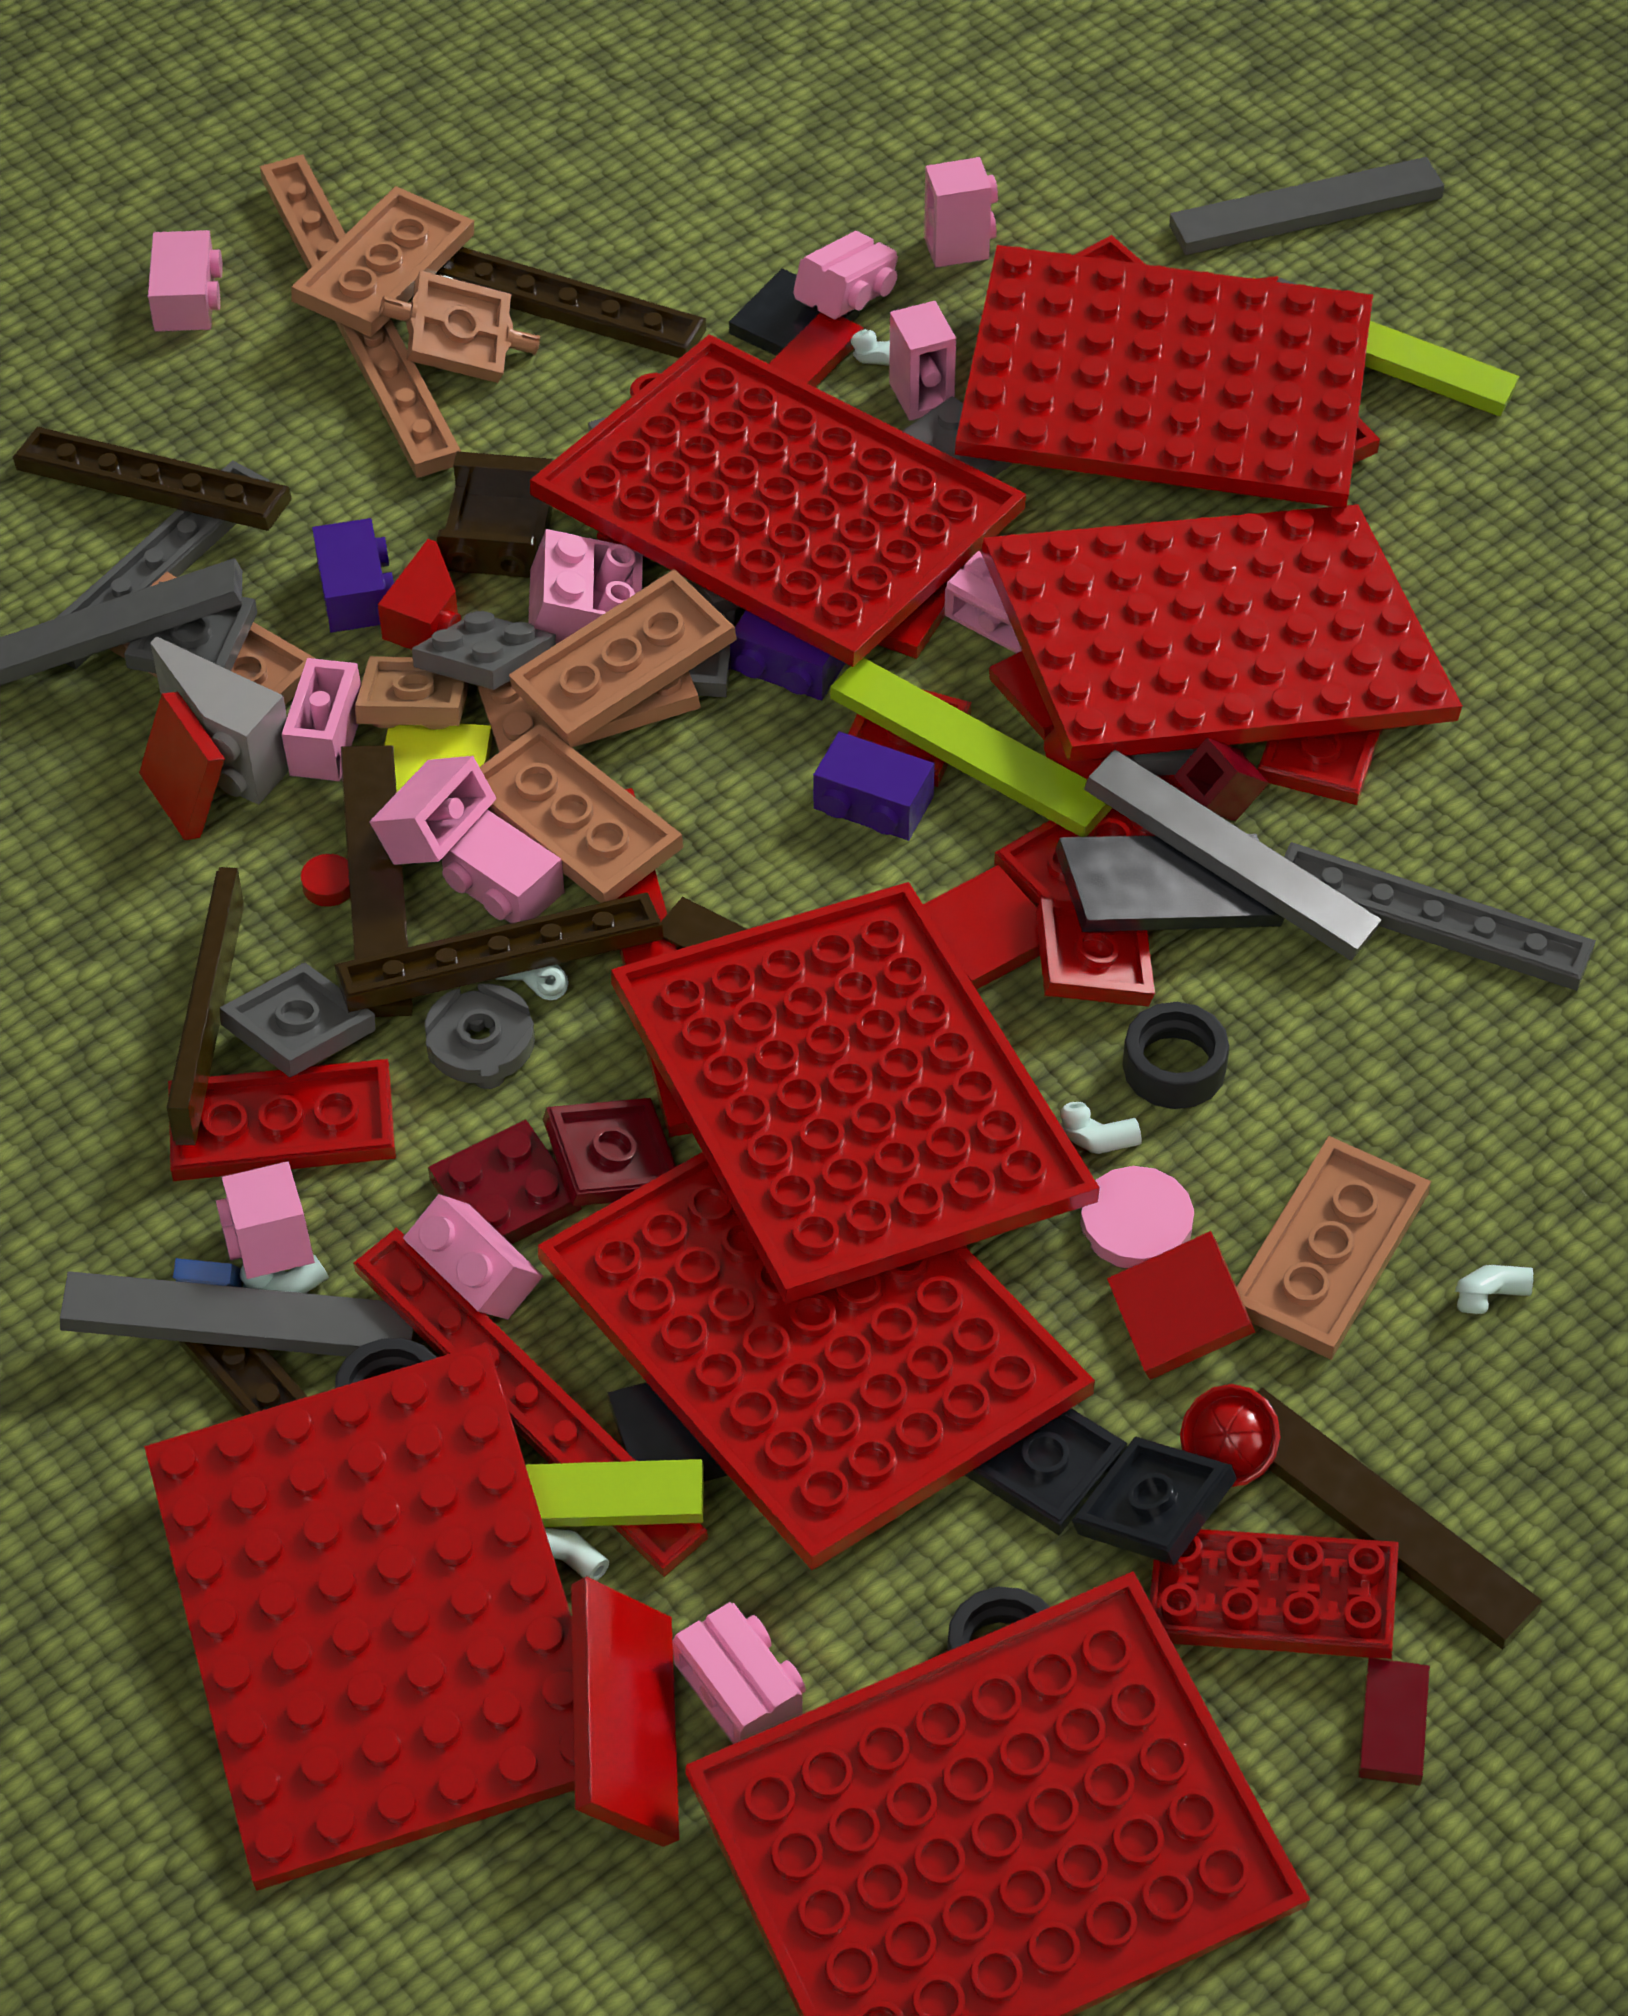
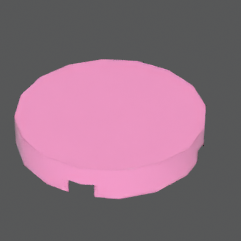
M1129 1166L1111 1170L1095 1180L1100 1187L1098 1202L1082 1207L1080 1225L1083 1234L1091 1242V1248L1100 1258L1121 1268H1131L1191 1239L1194 1208L1188 1192L1175 1178L1154 1168Z

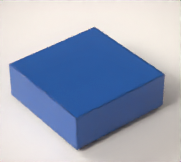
M175 1259L173 1278L177 1282L242 1287L241 1269L233 1264Z

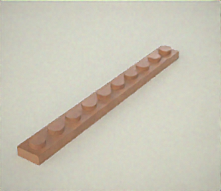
M302 154L260 166L262 182L309 270L345 235V232ZM391 318L372 337L336 322L416 478L452 468L456 452H461L415 363L407 360L408 350Z

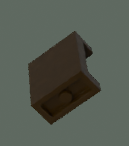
M456 452L453 464L455 477L454 495L446 528L440 529L437 535V544L448 571L530 578L531 566L545 530L549 529L553 512L552 506L530 495V479L554 459Z

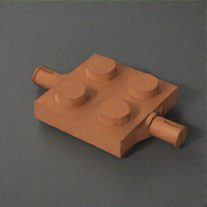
M420 271L415 279L411 303L388 298L387 296H383L380 303L379 316L405 321L407 324L406 327L409 333L408 361L495 383L500 381L504 374L505 354L509 348L536 355L540 343V335L513 330V324L509 315L511 294Z

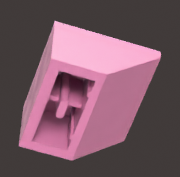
M546 529L530 569L529 623L535 629L556 634V644L642 590L643 555L624 545Z

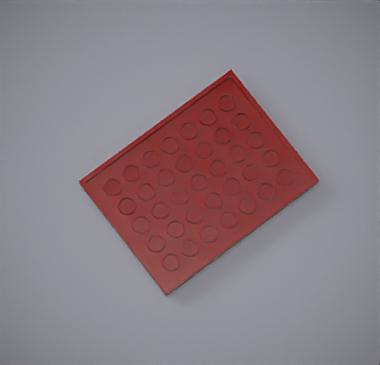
M997 245L956 436L955 455L1347 508L1373 294Z
M710 334L530 479L531 496L670 570L675 569L681 576L852 667L964 566L977 551H980L984 537H995L1025 509L1027 495Z
M1358 504L1347 505V508L1293 509L1288 511L1202 517L1052 532L1011 534L1007 536L984 537L982 557L1069 762L1107 758L1114 749L1125 756L1195 749L1206 738L1226 745L1459 720L1463 706Z
M909 882L611 969V985L785 1304L1098 1202L1100 1187Z
M703 1152L538 1245V1259L811 1570L816 1569L1094 1394L1095 1380L965 1246L785 1304Z
M488 1342L144 1446L252 1883L256 1891L575 1790L572 1616Z
M1134 1571L686 1764L685 1774L799 2016H1073L1306 1908L1311 1900Z

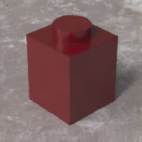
M1206 738L1173 776L1195 801L1220 817L1235 822L1269 784L1239 749L1210 738Z

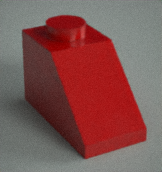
M426 540L378 603L382 639L412 650L413 647L431 638L433 633L447 629L461 621V615L458 613L456 591L436 541Z

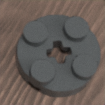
M478 984V991H468L461 994L460 988L452 990L435 1002L425 1020L426 1047L430 1062L448 1077L461 1082L475 1083L483 1089H493L500 1086L506 1076L515 1073L527 1062L534 1048V1023L530 1017L529 1008L521 996L503 986ZM484 1027L490 1028V1036L485 1039H472L468 1033L470 1030L480 1032Z

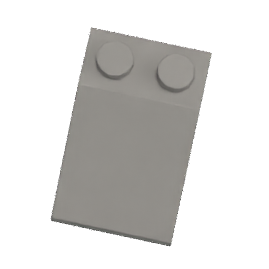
M156 636L150 644L160 693L178 691L224 756L225 760L217 785L231 796H241L259 805L289 772L281 735L287 719L283 695Z

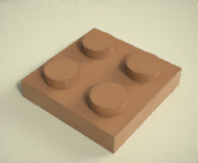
M369 656L355 704L356 724H372L378 728H392L397 725H423L429 729L459 726L470 683L413 667V657Z

